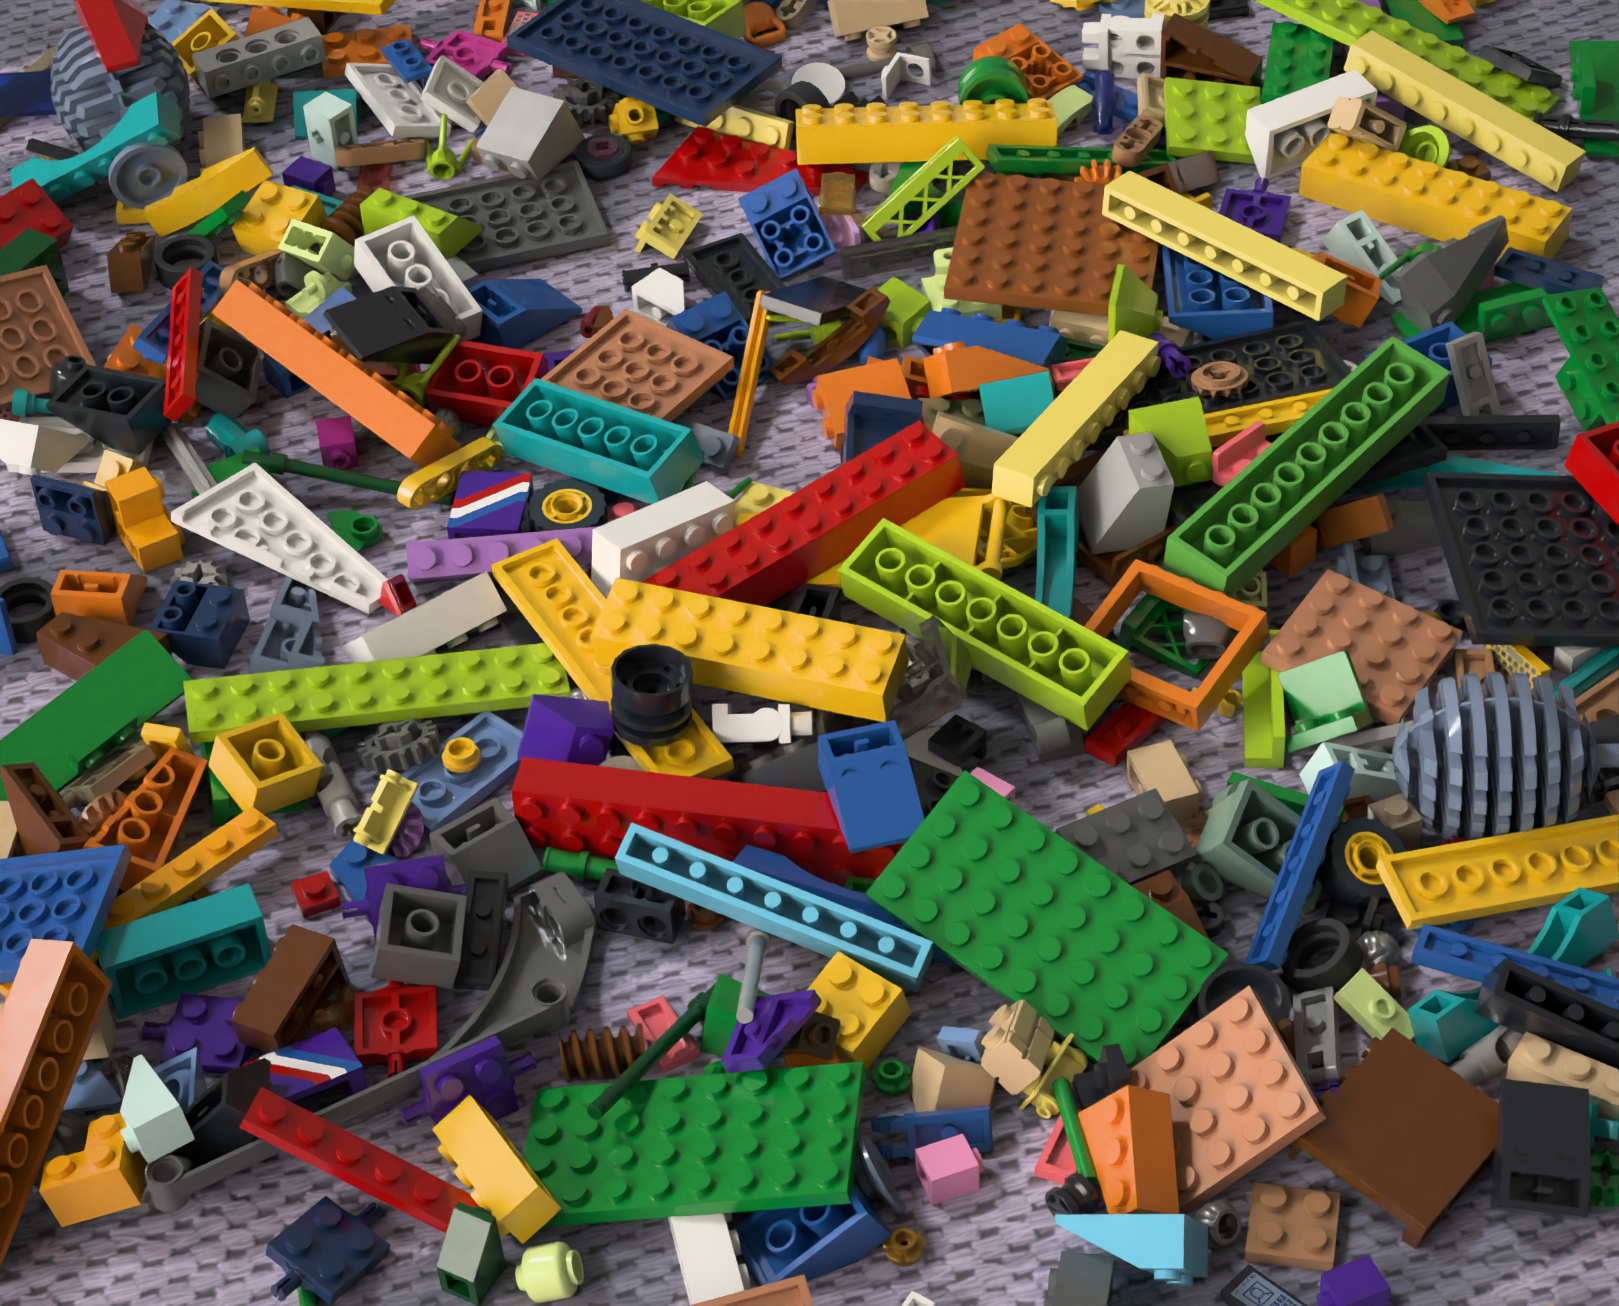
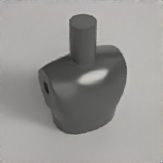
M283 252L279 255L274 265L276 290L283 297L290 299L306 287L304 277L310 271L320 272L305 262Z
M1196 612L1185 613L1183 635L1188 655L1198 659L1220 658L1231 640L1233 628L1205 614Z

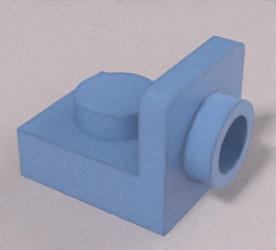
M942 1026L937 1041L944 1054L981 1064V1058L985 1050L981 1042L985 1036H982L980 1030L970 1027Z

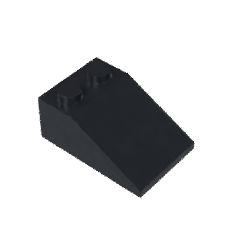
M87 364L45 404L48 411L108 447L140 454L173 421L164 416L165 379Z

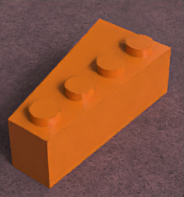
M171 747L144 777L143 783L136 791H132L126 797L120 809L114 815L111 814L103 823L102 829L96 836H92L85 843L83 849L126 844L132 857L119 889L128 891L168 863L200 789L208 760Z

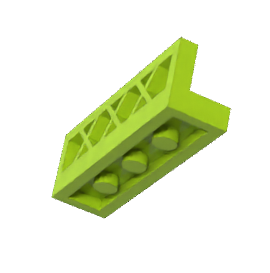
M954 136L859 223L860 227L884 254L889 256L980 173L985 166L960 137ZM963 152L974 167L965 176L952 175L953 161ZM948 166L947 175H941L940 173ZM934 178L947 179L946 193L941 198L928 197V184ZM952 179H960L953 187H951ZM923 189V197H915ZM909 201H923L922 215L917 220H903L904 206ZM927 201L935 202L927 210ZM899 211V218L891 219ZM885 223H898V236L887 246L875 232ZM903 224H911V225L903 232Z
M1269 630L1268 644L1279 630ZM1258 651L1242 672L1244 767L1283 768L1285 719L1283 687L1278 677L1280 672L1261 664L1260 659L1263 651Z

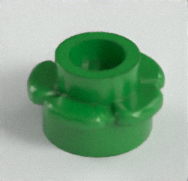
M887 1059L880 1062L879 1067H875L871 1072L872 1082L876 1084L877 1090L886 1096L900 1095L911 1084V1068L906 1063L895 1059Z

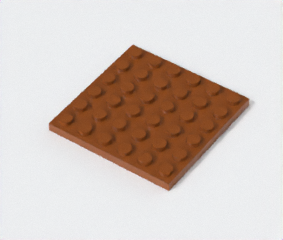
M982 171L966 187L944 286V299L1108 316L1109 301L1117 264L1125 265L1152 290L1159 242L1102 215L1105 185L1091 184L1086 181L1070 182L1054 178L1040 179L1024 177L1022 175H999Z

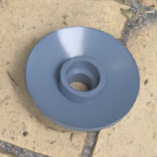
M865 1134L861 1135L858 1138V1150L863 1170L856 1173V1178L862 1190L868 1197L876 1193L890 1208L900 1214L906 1211V1205L899 1198L895 1190L894 1176L870 1138Z

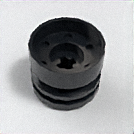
M658 644L638 645L624 650L618 655L611 667V718L614 731L622 739L634 745L646 747L665 746L679 741L689 732L692 724L691 710L693 703L691 694L693 692V669L691 661L682 652L670 646Z

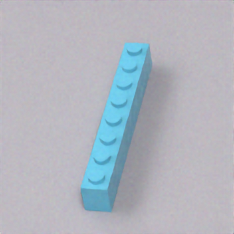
M632 822L615 856L619 874L832 958L839 951L882 978L915 992H918L933 958V941Z

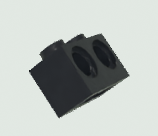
M606 869L594 894L597 928L601 930L674 944L686 917L684 899L619 874L617 869Z

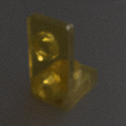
M844 172L822 173L819 214L852 215L856 213L855 175Z

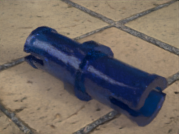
M1102 70L1095 73L1094 76L1095 96L1091 100V106L1094 109L1093 132L1098 135H1110L1114 131L1113 110L1117 106V99L1114 97L1115 74L1108 70Z

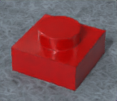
M328 871L290 883L292 894L303 918L341 906L340 897Z

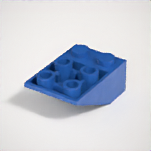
M797 168L738 198L771 269L780 280H784L837 253L815 201Z
M542 279L483 280L467 289L483 310L480 336L477 337L488 345L518 349L583 312L579 305Z
M724 291L669 318L666 327L733 356L734 368L710 388L726 401L736 396L750 327ZM765 348L757 384L772 377L766 369L773 365L774 361Z
M895 720L818 735V769L849 852L855 853L907 842L925 819L907 750Z

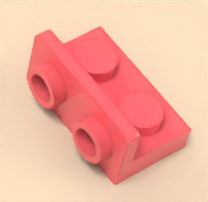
M1257 421L1213 452L1212 482L1224 487L1272 444L1265 440V423Z

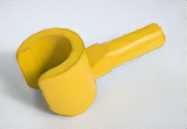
M1194 687L1191 693H1195L1198 688ZM1230 689L1217 706L1218 713L1223 717L1231 718L1234 715L1235 707L1241 708L1243 701L1241 693Z

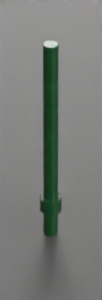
M244 450L242 464L251 465L256 463L262 468L269 469V473L284 475L286 472L397 495L402 483L400 481L288 459V455L276 452L268 455ZM453 492L433 503L450 506Z
M716 982L706 992L698 993L688 1003V1010L588 1106L587 1113L592 1119H601L698 1022L705 1021L707 1005Z

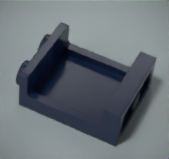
M853 391L845 405L843 464L917 422L922 415L923 401Z

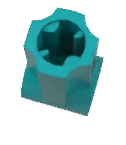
M222 412L211 416L209 424L205 427L207 437L224 451L226 458L257 446L260 453L270 455V448L264 435L256 428L248 431L231 415H224Z

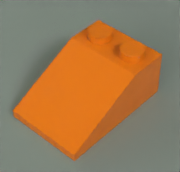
M964 341L934 348V355L923 358L930 398H943L980 391L979 385L1046 371L1050 373L1049 368L978 345L965 347Z

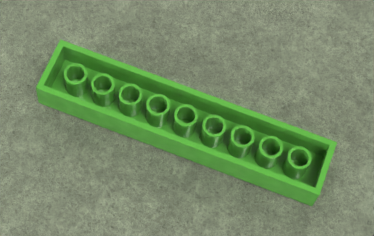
M1391 336L1167 537L1163 566L1181 578H1189L1198 585L1213 591L1223 592L1231 598L1444 401L1450 371L1394 336Z

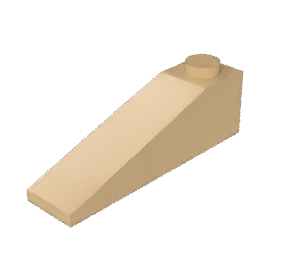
M938 411L932 432L958 454L966 484L965 488L992 489L994 463L1019 438Z

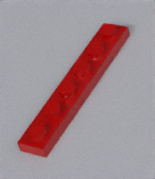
M192 266L172 288L164 416L174 422L184 412H190L198 398V394H196V382L199 378L197 361L200 357L198 342L202 332L199 329L203 313L201 298L204 288H202L203 272Z
M263 1087L258 1091L239 1127L445 1234L453 1209L458 1201L473 1208L480 1207L469 1193Z

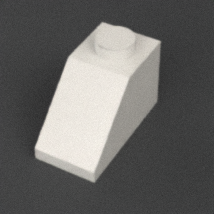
M661 268L656 269L631 287L634 312L663 326L667 325L669 318L686 310L683 280Z

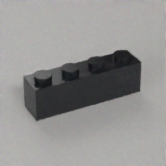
M1507 959L1500 962L1484 977L1474 1013L1522 1035L1529 1032L1619 1070L1618 1010Z

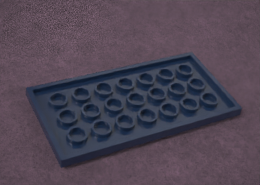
M557 0L507 36L508 48L703 127L713 122L782 67V56L638 0Z

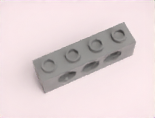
M309 17L192 54L197 80L209 98L326 61L322 36Z

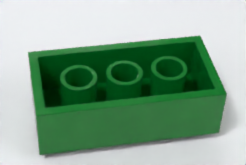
M1289 21L1282 23L1273 22L1261 105L1330 79L1335 39L1304 24H1295Z

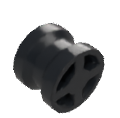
M1076 1172L1065 1178L1062 1187H1053L1045 1195L1048 1209L1054 1217L1055 1215L1091 1214L1100 1206V1199L1093 1185L1083 1175Z

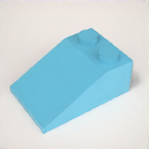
M1185 1214L1055 1215V1224L1132 1265L1153 1273L1154 1280L1167 1281V1285L1192 1286L1193 1278H1208V1224Z

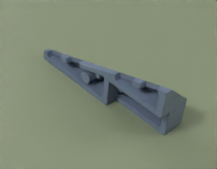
M285 576L272 604L270 618L251 656L248 674L324 666L325 658L322 656L323 642L319 634L320 620L315 589Z

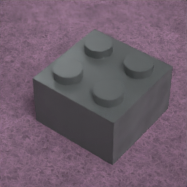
M206 319L199 325V329L202 332L198 342L200 357L197 361V372H199V378L196 382L197 402L217 413L222 412L224 415H231L236 419L256 400L264 351L213 321Z
M386 883L379 910L371 977L426 986L436 985L439 988L452 989L460 964L467 896Z

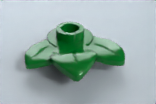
M347 510L328 512L329 521L333 528L331 530L358 553L364 547L379 542L383 536L382 526L373 516L361 515L356 511Z

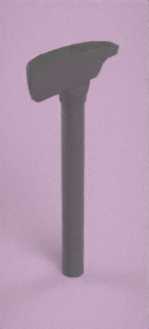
M927 42L916 43L906 47L907 54L929 58L931 60V74H936L934 54ZM893 58L838 68L845 80L881 73ZM911 63L908 65V68L918 67L920 70H923L917 64Z

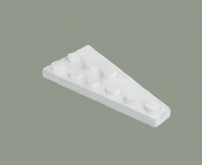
M256 463L251 464L171 512V522L365 613L370 614L382 606L379 604L382 583L388 579Z

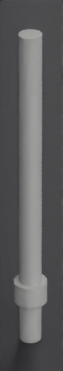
M752 927L747 934L746 945L749 950L736 1013L737 1020L742 1024H748L753 1019L764 953L769 949L771 943V934Z

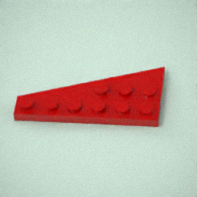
M697 126L652 177V186L664 187L665 184H679L681 188L693 189L694 185L712 186L714 190L751 192L797 168L809 191L814 196L854 198L867 182V172L840 164L798 165L797 153L794 151L768 146L765 143Z

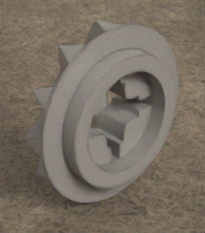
M202 558L198 563L187 561L185 568H175V575L170 578L171 587L175 580L194 582L199 575H203L200 582H198L201 584L227 587L229 582L225 567L219 566L216 560L206 563Z

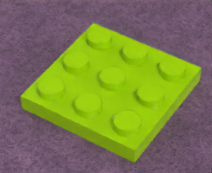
M1171 77L1165 78L1163 89L1167 155L1190 157L1211 150L1214 160L1255 164L1245 131L1248 109L1261 105L1260 87Z

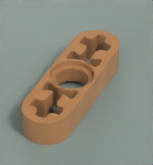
M1136 117L1114 142L1111 155L1112 161L1126 167L1138 166L1159 142L1163 124L1152 117Z
M420 138L343 145L335 148L336 165L343 167L415 160L426 157L425 140Z
M272 249L224 268L219 278V286L222 293L225 295L239 277H242L243 281H239L246 287L251 282L262 290L276 285L273 265H275L277 258L283 251ZM260 265L261 276L257 281L255 271L257 266Z

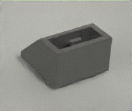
M805 738L796 742L785 743L772 749L773 757L769 753L738 764L740 771L729 775L731 782L816 792L826 790L818 769V742L807 744Z
M496 798L489 800L429 834L433 856L444 854L446 873L452 885L466 884L468 870L508 873V895L544 874L543 868L518 820Z

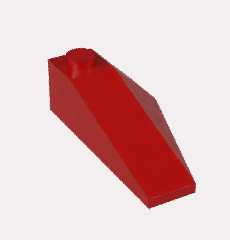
M74 0L80 26H83L84 31L87 32L94 51H96L107 73L139 66L143 50L142 39H145V26H148L149 22L142 6L134 0Z

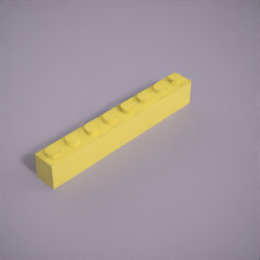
M1370 31L1351 44L1344 71L1349 72L1355 69L1377 90L1555 192L1560 191L1577 177L1586 154L1585 150L1374 31Z
M1128 171L1105 185L1102 215L1317 321L1322 320L1344 304L1348 276L1132 171Z
M1120 330L994 463L992 495L1030 508L1042 496H1046L1058 478H1063L1067 468L1074 461H1078L1087 446L1090 443L1094 444L1099 433L1106 426L1109 427L1112 424L1114 417L1119 411L1125 410L1130 399L1136 393L1142 391L1145 383L1151 377L1156 376L1161 364V358L1158 356L1159 342Z

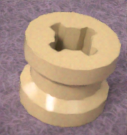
M884 26L874 27L867 31L866 42L869 47L866 53L871 61L893 58L896 55L897 48L894 46L897 41L896 31Z

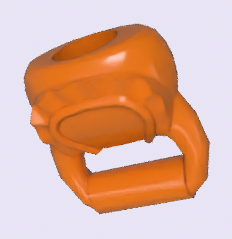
M753 2L743 6L747 33L743 35L745 42L764 48L785 40L787 36L786 26L775 16V12L770 5L765 2ZM771 28L777 29V31L756 38L752 37V35H757V33L766 30H771Z

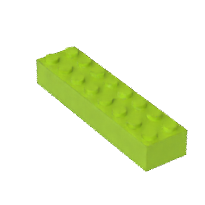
M885 518L876 525L838 569L844 596L1086 731L1091 728L1132 677L1128 650Z

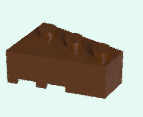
M1176 13L1172 15L1161 33L1160 78L1171 77L1260 86L1262 82V57Z
M61 612L37 631L36 636L43 662L73 680L78 681L143 630L148 629ZM148 630L172 656L168 634Z
M294 924L291 925L286 935L277 941L273 955L265 968L259 970L256 974L253 986L244 1001L239 1002L233 1011L231 1022L241 1044L272 1053L297 1043L310 1029V1023L307 1021L316 1011L324 1013L331 1006L330 1000L327 999L336 989L344 991L347 988L350 980L335 938Z

